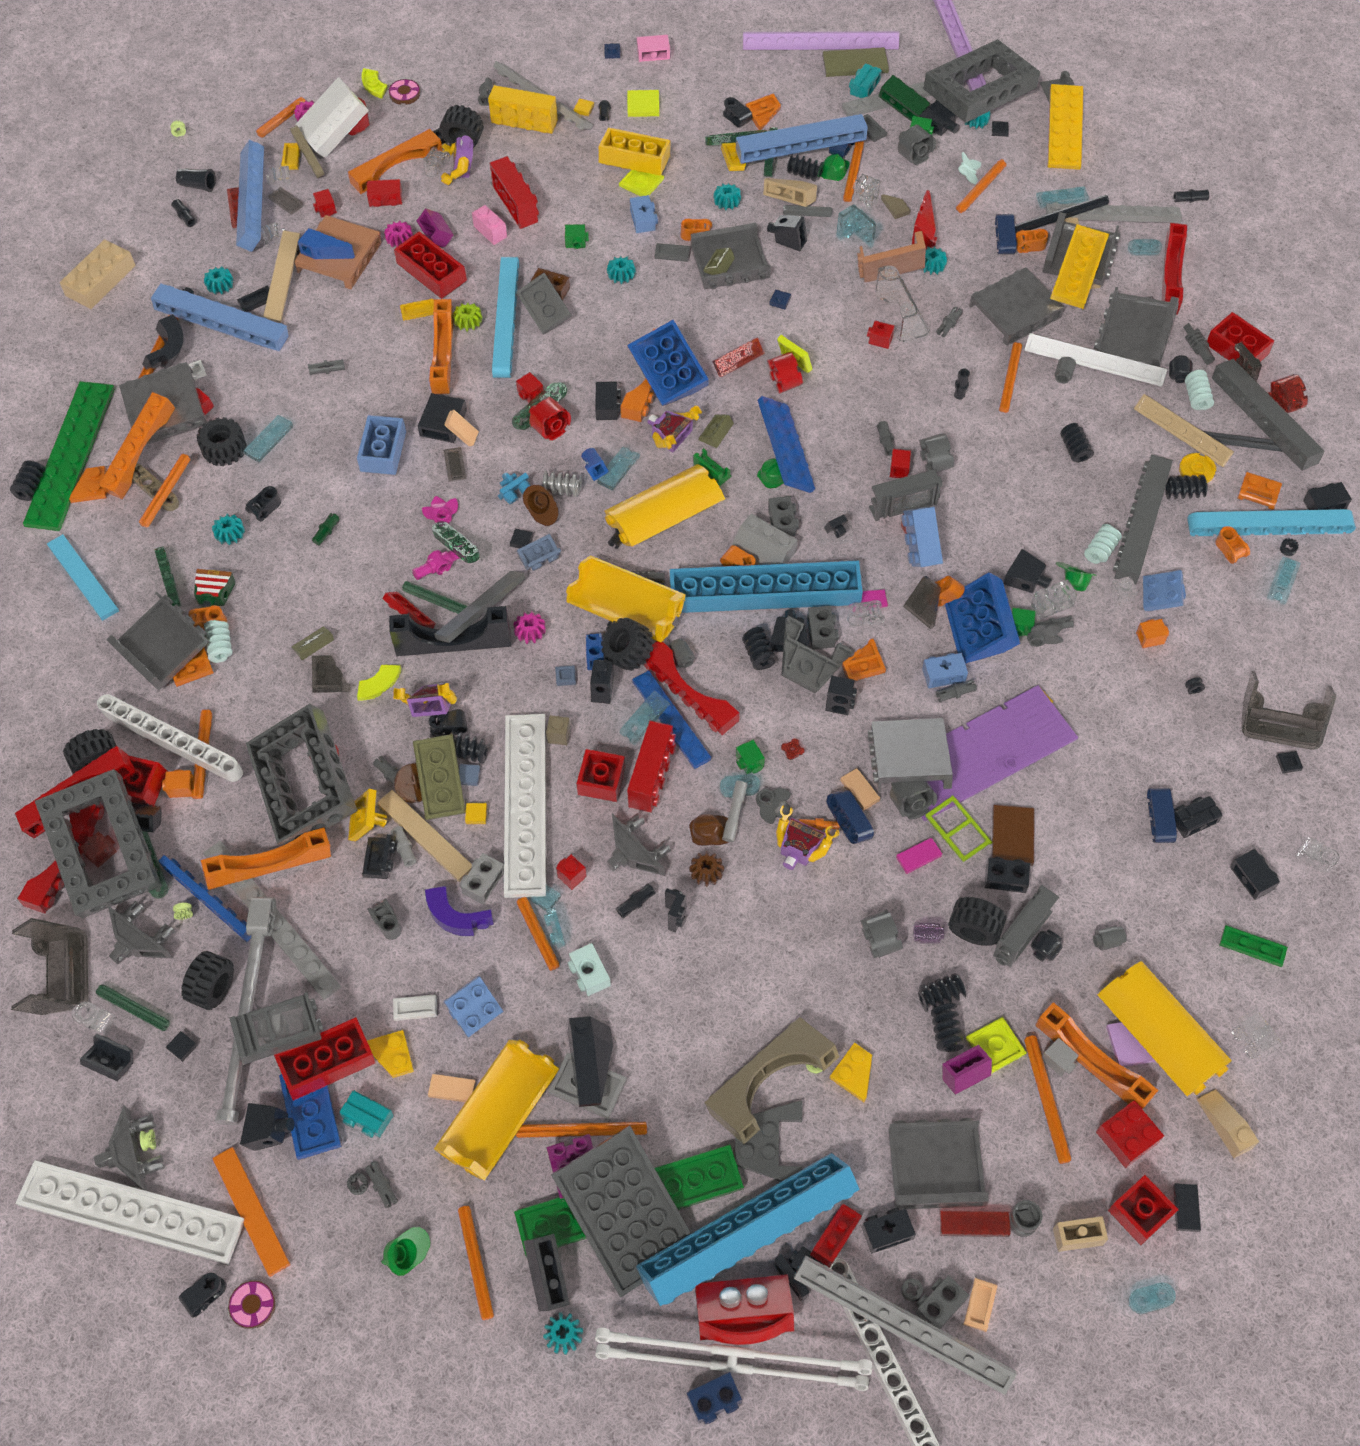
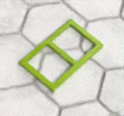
M953 795L925 815L963 862L992 844L989 837ZM953 802L967 820L946 834L932 816ZM971 823L985 842L964 856L950 837Z

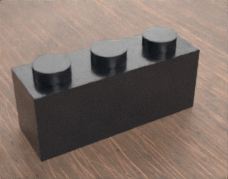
M544 1235L524 1241L539 1312L570 1305L555 1235Z

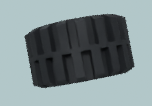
M464 105L449 107L439 126L442 138L451 146L458 137L469 136L473 140L474 148L484 129V123L480 115H477L476 111Z
M218 417L215 418L216 420L211 419L207 424L204 423L202 425L203 428H199V434H197V442L204 459L208 463L212 462L215 466L218 464L224 466L226 463L229 466L232 465V461L236 463L239 461L238 457L242 458L244 456L243 452H246L247 446L241 427L231 418L229 420L227 417L222 419Z
M619 618L617 622L613 621L611 626L607 627V632L603 634L602 637L604 639L601 641V646H603L601 651L606 660L612 661L615 666L633 671L634 668L639 669L641 664L644 665L646 663V659L650 658L651 655L649 654L654 648L652 647L654 639L651 638L653 635L649 628L629 618Z
M105 729L87 730L77 734L69 740L70 742L66 743L63 755L72 774H74L117 745L109 731H105Z
M964 897L956 900L948 926L952 933L969 943L992 946L998 943L1007 917L1003 910L989 901L975 897Z
M210 951L201 952L192 961L185 973L181 987L183 1000L206 1010H212L217 1007L231 986L234 964L231 960Z

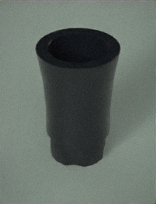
M178 169L176 172V182L181 186L212 192L216 184V176L213 169Z

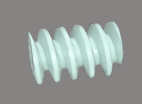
M1195 370L1189 373L1185 378V384L1191 407L1195 410L1211 408L1214 405V400L1206 371Z
M1103 524L1084 552L1086 559L1094 564L1106 562L1108 557L1111 556L1112 551H1114L1115 546L1121 540V533L1113 526Z
M208 621L204 624L205 632L207 633L205 637L210 641L206 645L208 659L213 663L224 662L227 657L232 655L230 631L228 630L229 624L224 621Z

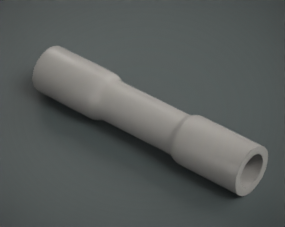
M736 781L729 817L722 838L724 841L734 842L739 814L748 785L746 782Z

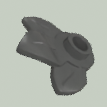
M1042 624L1036 625L1031 628V632L1027 635V640L1034 647H1040L1044 644L1061 643L1063 639L1057 634L1062 630V627L1056 624L1046 627Z
M777 788L773 791L763 789L758 792L756 803L760 807L761 818L765 822L773 824L776 817L782 818L780 809L783 805H785L783 812L788 815L791 807L786 801L790 798L791 793L783 788ZM763 798H768L769 801H768V802H764L762 799H763Z

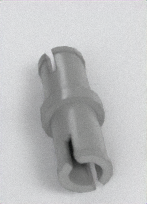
M403 827L393 828L391 835L394 841H396V851L400 853L404 866L410 867L417 862L411 849L412 844L407 840Z

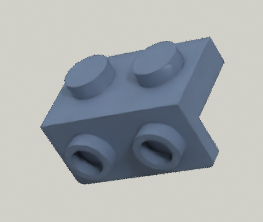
M548 534L518 549L516 552L527 571L530 569L535 571L543 566V562L548 560L551 563L559 558L558 555L562 551L560 548H557L551 535Z

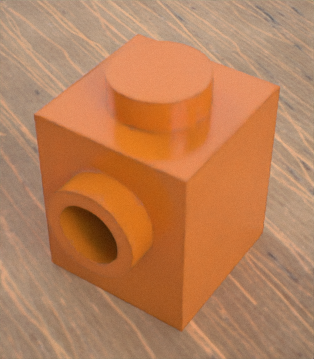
M1150 619L1139 624L1136 634L1142 648L1165 644L1169 636V630L1164 625L1162 619Z
M180 769L166 772V777L162 781L163 791H166L169 798L192 797L193 774L190 770L184 771Z

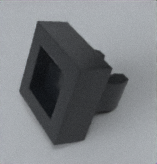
M843 514L829 521L824 529L827 534L834 531L836 538L842 537L847 532L844 524L848 520Z

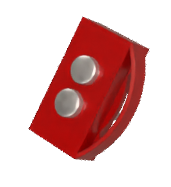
M788 1275L700 1283L695 1287L700 1341L714 1340L726 1344L747 1345L764 1342L785 1332L794 1331V1311Z

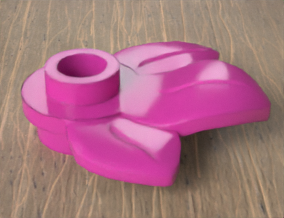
M435 496L431 502V507H423L422 513L427 519L434 520L437 525H447L451 522L452 515L458 510L457 499L453 498L445 502L438 496Z

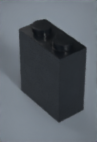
M431 393L418 423L419 435L421 437L454 443L456 435L444 424L449 412L455 410L464 418L467 412L465 400Z

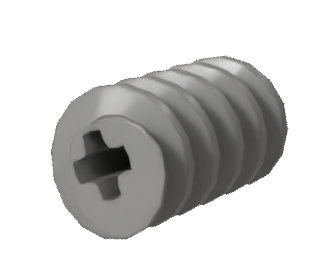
M544 471L542 486L552 492L553 495L559 492V495L563 496L566 492L567 496H571L573 493L574 497H578L582 486V476L580 475L579 479H577L576 474H573L570 479L569 473H566L565 477L562 478L561 472L555 477L554 471H552L550 476H548L547 471Z

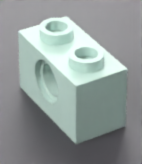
M592 943L569 953L570 961L567 963L571 973H576L579 978L576 982L581 992L585 991L587 996H590L611 986L610 978ZM586 968L593 969L589 974L583 973V970Z

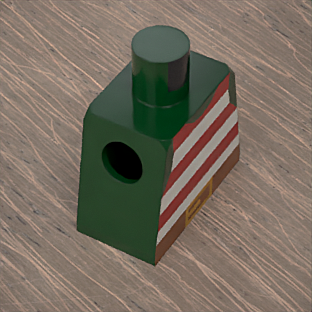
M206 569L196 570L194 596L198 604H202L201 608L225 605L236 583L232 572Z

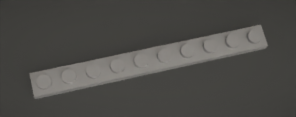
M221 841L203 852L206 858L218 855L233 856ZM252 878L229 884L248 909L252 897H267ZM276 908L271 937L322 999L326 1000L341 988L340 984Z
M806 1255L794 1275L795 1280L1006 1395L1017 1375L1016 1371Z

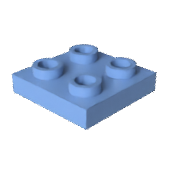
M1181 570L1143 576V608L1145 611L1184 606L1183 599L1186 598Z
M477 976L443 1001L453 1019L457 1020V1024L467 1037H470L504 1012L480 976Z

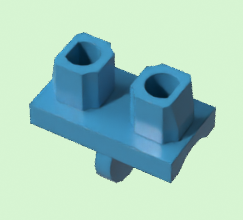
M507 472L502 474L503 481L500 482V485L503 488L499 490L500 494L498 497L500 500L504 498L510 505L517 501L518 496L514 491L519 489L523 494L526 488L531 486L528 482L529 476L527 473L518 478L515 473L509 475Z

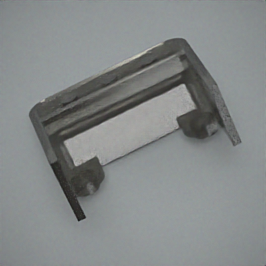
M1251 671L1243 700L1241 722L1243 734L1252 739L1309 750L1321 747L1337 697L1332 686L1327 685L1322 703H1308L1304 707L1302 715L1263 708L1264 697L1257 691L1259 680L1256 672Z
M30 918L12 930L13 935L31 938L32 950L37 955L46 957V994H30L12 1005L11 1010L47 1015L77 1010L85 1006L89 999L88 938L86 933L77 927Z

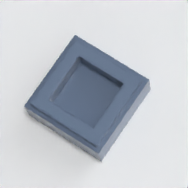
M575 665L555 667L557 686L576 685Z
M460 764L459 775L461 785L478 786L480 765Z

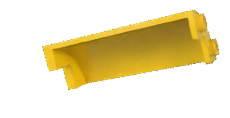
M696 464L604 510L606 514L605 520L612 528H618L620 541L626 546L632 547L725 500V497L716 480L709 478V472L703 466Z
M591 555L580 562L578 566L579 579L569 584L566 589L567 603L612 622H617L619 618L632 619L649 628L653 635L651 638L662 642L674 628L672 623L675 617H679L686 594Z
M1142 961L1127 969L1123 975L1115 978L1097 994L1186 1096L1192 1093L1198 1095L1206 1088L1205 1082L1215 1075L1221 1077L1229 1070L1227 1065L1232 1060Z
M520 1039L518 1041L508 1040L434 1147V1150L444 1158L464 1168L467 1173L484 1181L559 1071V1068L553 1064L555 1061L546 1054L543 1056L533 1054L528 1049L529 1045Z

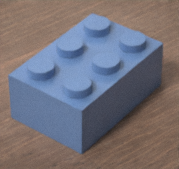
M367 416L357 455L360 472L396 475L406 435L403 418Z
M922 507L903 511L902 523L903 526H906L907 532L905 534L906 545H909L910 551L907 556L912 567L943 564L935 507Z

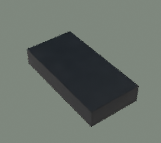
M267 285L237 299V302L244 312H250L267 303L270 288Z
M1175 1183L1173 1185L1174 1205L1178 1208V1211L1175 1213L1176 1231L1200 1232L1198 1185Z
M780 1254L775 1258L774 1266L781 1275H788L790 1288L800 1301H804L809 1297V1290L803 1283L794 1279V1270L783 1255Z

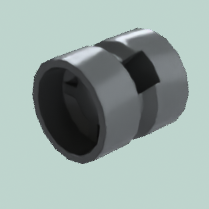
M1020 1201L1013 1208L1008 1218L1011 1231L1020 1237L1032 1235L1042 1222V1211L1033 1201Z

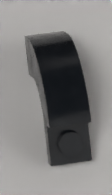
M173 314L158 320L155 330L162 338L164 347L145 355L142 365L146 370L157 368L161 364L166 369L176 361L180 353L184 335L180 323Z

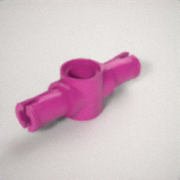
M462 545L449 552L433 551L428 556L425 564L412 569L413 576L416 580H419L430 573L442 575V572L450 570L454 561L466 556V551Z

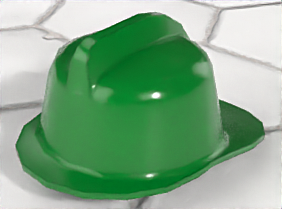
M839 154L829 155L824 160L821 177L834 181L842 180L849 169L850 162L843 159Z
M775 458L766 460L758 471L757 477L766 488H777L784 483L777 460Z
M1055 563L1064 569L1065 583L1072 590L1084 592L1090 584L1092 576H1097V574L1088 573L1066 563Z
M412 1227L397 1238L389 1241L384 1248L381 1263L386 1265L397 1276H404L425 1259L431 1242L426 1230L421 1227Z

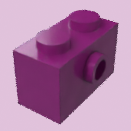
M425 208L416 220L425 236L438 246L446 247L454 236L440 213Z
M978 1044L942 1064V1080L956 1095L990 1077L992 1059Z

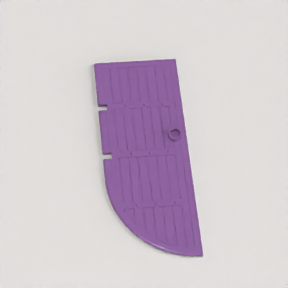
M1039 685L1005 702L1004 705L1007 709L1003 710L999 705L967 722L966 725L969 729L964 730L960 726L946 733L953 773L952 789H943L942 780L928 781L937 795V802L934 806L931 805L928 808L929 812L952 795L961 803L1078 739V736ZM951 802L949 805L941 809L932 817L950 809L951 807L955 806V804ZM925 815L922 816L924 822L928 820Z

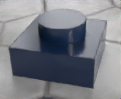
M620 43L604 44L605 59L620 58Z
M775 289L769 305L786 310L791 294Z

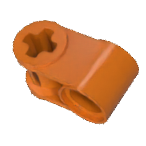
M684 219L681 222L680 236L685 241H691V234L711 231L712 222L709 219Z
M1045 229L1017 232L1015 234L1018 244L1017 251L1019 253L1045 250L1049 233Z
M1226 526L1220 530L1215 544L1231 564L1236 563L1242 557L1250 555L1248 544L1242 540L1234 528Z
M731 545L720 558V563L724 567L755 565V558L739 547Z
M946 576L941 580L931 583L929 585V591H931L929 604L931 606H943L950 601L960 598L965 591L964 585L951 576Z
M219 606L195 608L188 612V616L195 622L193 626L196 628L199 625L204 631V624L208 621L227 622Z

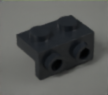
M387 834L386 838L368 837L362 871L363 878L388 879L389 872L393 870L391 855L392 853L395 854L396 841H393L391 834Z
M666 888L665 907L670 909L668 912V930L676 933L678 927L682 928L686 920V916H684L686 912V896L677 889L671 890Z
M96 1034L93 1037L94 1045L80 1058V1065L118 1082L133 1064V1050L108 1037Z

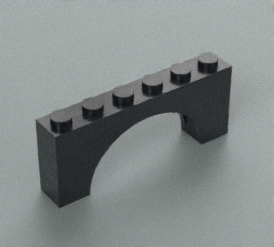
M506 606L487 607V612L480 621L470 625L450 643L436 639L434 634L440 629L419 625L410 618L409 614L389 616V632L396 657L512 647Z

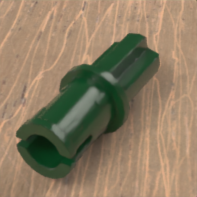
M329 513L326 520L319 525V530L312 538V542L317 546L322 544L328 535L332 534L333 528L340 520L336 514Z

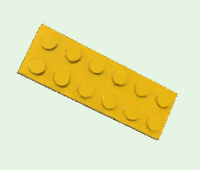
M1051 84L1048 168L1081 169L1083 86Z
M1076 224L1050 299L1084 309L1109 236L1108 233Z

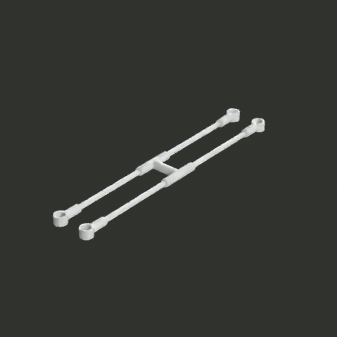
M598 1328L595 1340L599 1343H608L609 1341L619 1343L634 1342L709 1351L712 1354L728 1356L727 1362L711 1360L710 1362L628 1352L626 1349L610 1348L609 1345L598 1344L595 1356L604 1360L609 1357L619 1359L633 1358L707 1367L710 1370L750 1375L756 1373L837 1383L840 1386L854 1387L858 1391L868 1390L869 1378L863 1375H870L872 1373V1362L867 1359L859 1361L842 1359L841 1361L761 1352L755 1351L752 1348L719 1344L703 1345L629 1336L627 1333L612 1332L607 1328ZM737 1357L752 1359L758 1357L840 1367L841 1370H853L861 1375L856 1377L840 1375L833 1377L753 1367L750 1364L737 1363Z

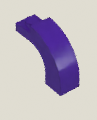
M446 886L425 889L426 902L430 914L443 930L458 936H474L473 928L486 929L489 925H494L491 910L473 913H461L454 910L449 905Z

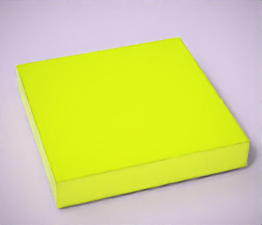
M627 90L628 117L659 116V90Z
M631 170L619 182V186L638 196H647L664 180V176Z
M783 335L777 338L781 354L792 352L798 367L806 373L813 369L808 352Z
M1003 1017L966 1036V1040L972 1048L979 1044L992 1059L991 1074L1027 1054Z

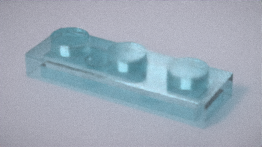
M1085 186L1037 192L1036 194L1040 208H1046V204L1052 203L1078 204L1089 200Z
M277 415L244 450L245 455L259 463L293 428L292 422Z

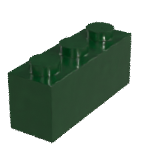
M894 75L883 84L878 97L910 121H912L913 116L920 117V114L930 106V102L926 98L920 96L913 88L907 86Z

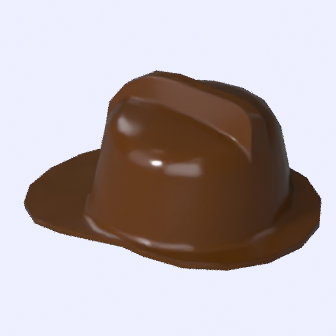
M540 485L527 487L523 493V503L533 519L544 526L554 524L558 518L559 511L551 492Z
M711 814L699 815L689 824L692 842L701 846L729 843L722 840L728 818Z

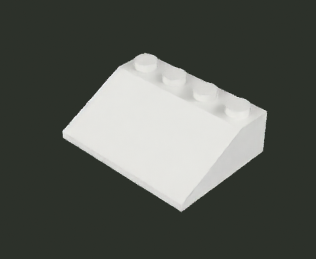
M338 77L295 125L298 126L309 145L318 154L327 157L369 110L341 78Z

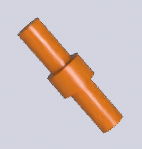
M815 818V820L799 819L800 822L817 830L823 831V829L829 826H833L832 829L837 830L840 828L837 821H825L824 818Z

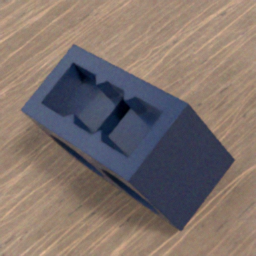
M730 1372L686 1393L698 1424L704 1422L705 1425L710 1424L718 1419V1414L724 1411L726 1414H730L738 1410V1404L742 1403V1398ZM723 1389L730 1390L733 1394L732 1399L723 1401L719 1396L720 1391ZM700 1400H708L711 1403V1408L706 1412L700 1411L697 1406Z

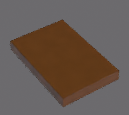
M993 805L992 858L1001 857L1004 860L1011 861L1019 859L1033 866L1034 808Z

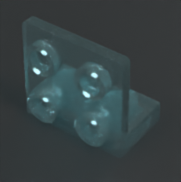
M854 204L838 214L836 237L841 241L844 238H849L854 233L867 246L873 247L876 230L874 220L870 219Z

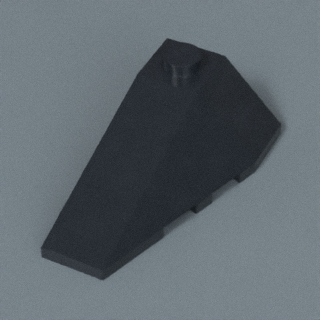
M591 1016L569 1018L567 1034L579 1107L601 1105L613 1050L611 1029L608 1025Z

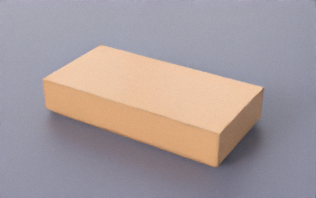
M455 410L450 411L444 425L465 444L473 446L479 431Z
M857 768L841 777L840 781L852 793L863 811L880 801L878 794Z
M432 1074L428 1097L466 1102L475 1089L476 1081Z
M977 1278L974 1279L963 1325L987 1332L998 1285Z

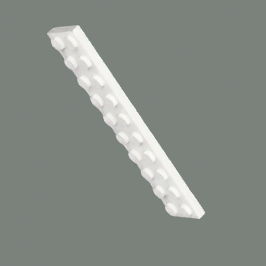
M545 714L505 715L504 898L546 896Z
M34 1160L15 1203L20 1207L229 1265L244 1225V1218L36 1160Z

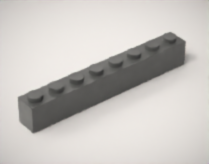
M1234 359L1216 365L1212 376L1214 382L1224 390L1301 471L1319 464L1325 451Z
M1151 454L1149 461L1144 463L1142 471L1145 472V475L1141 474L1138 483L1141 489L1137 488L1134 496L1137 502L1132 504L1130 513L1133 516L1128 517L1125 528L1129 529L1128 532L1124 531L1121 540L1124 546H1120L1117 557H1120V560H1116L1113 571L1116 572L1114 579L1134 585L1138 582L1173 460Z

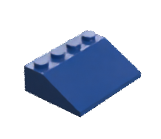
M674 320L627 345L662 406L692 395L708 386V377Z
M990 572L965 586V591L960 598L945 604L957 653H962L965 664L1005 653L1020 644L1003 581Z

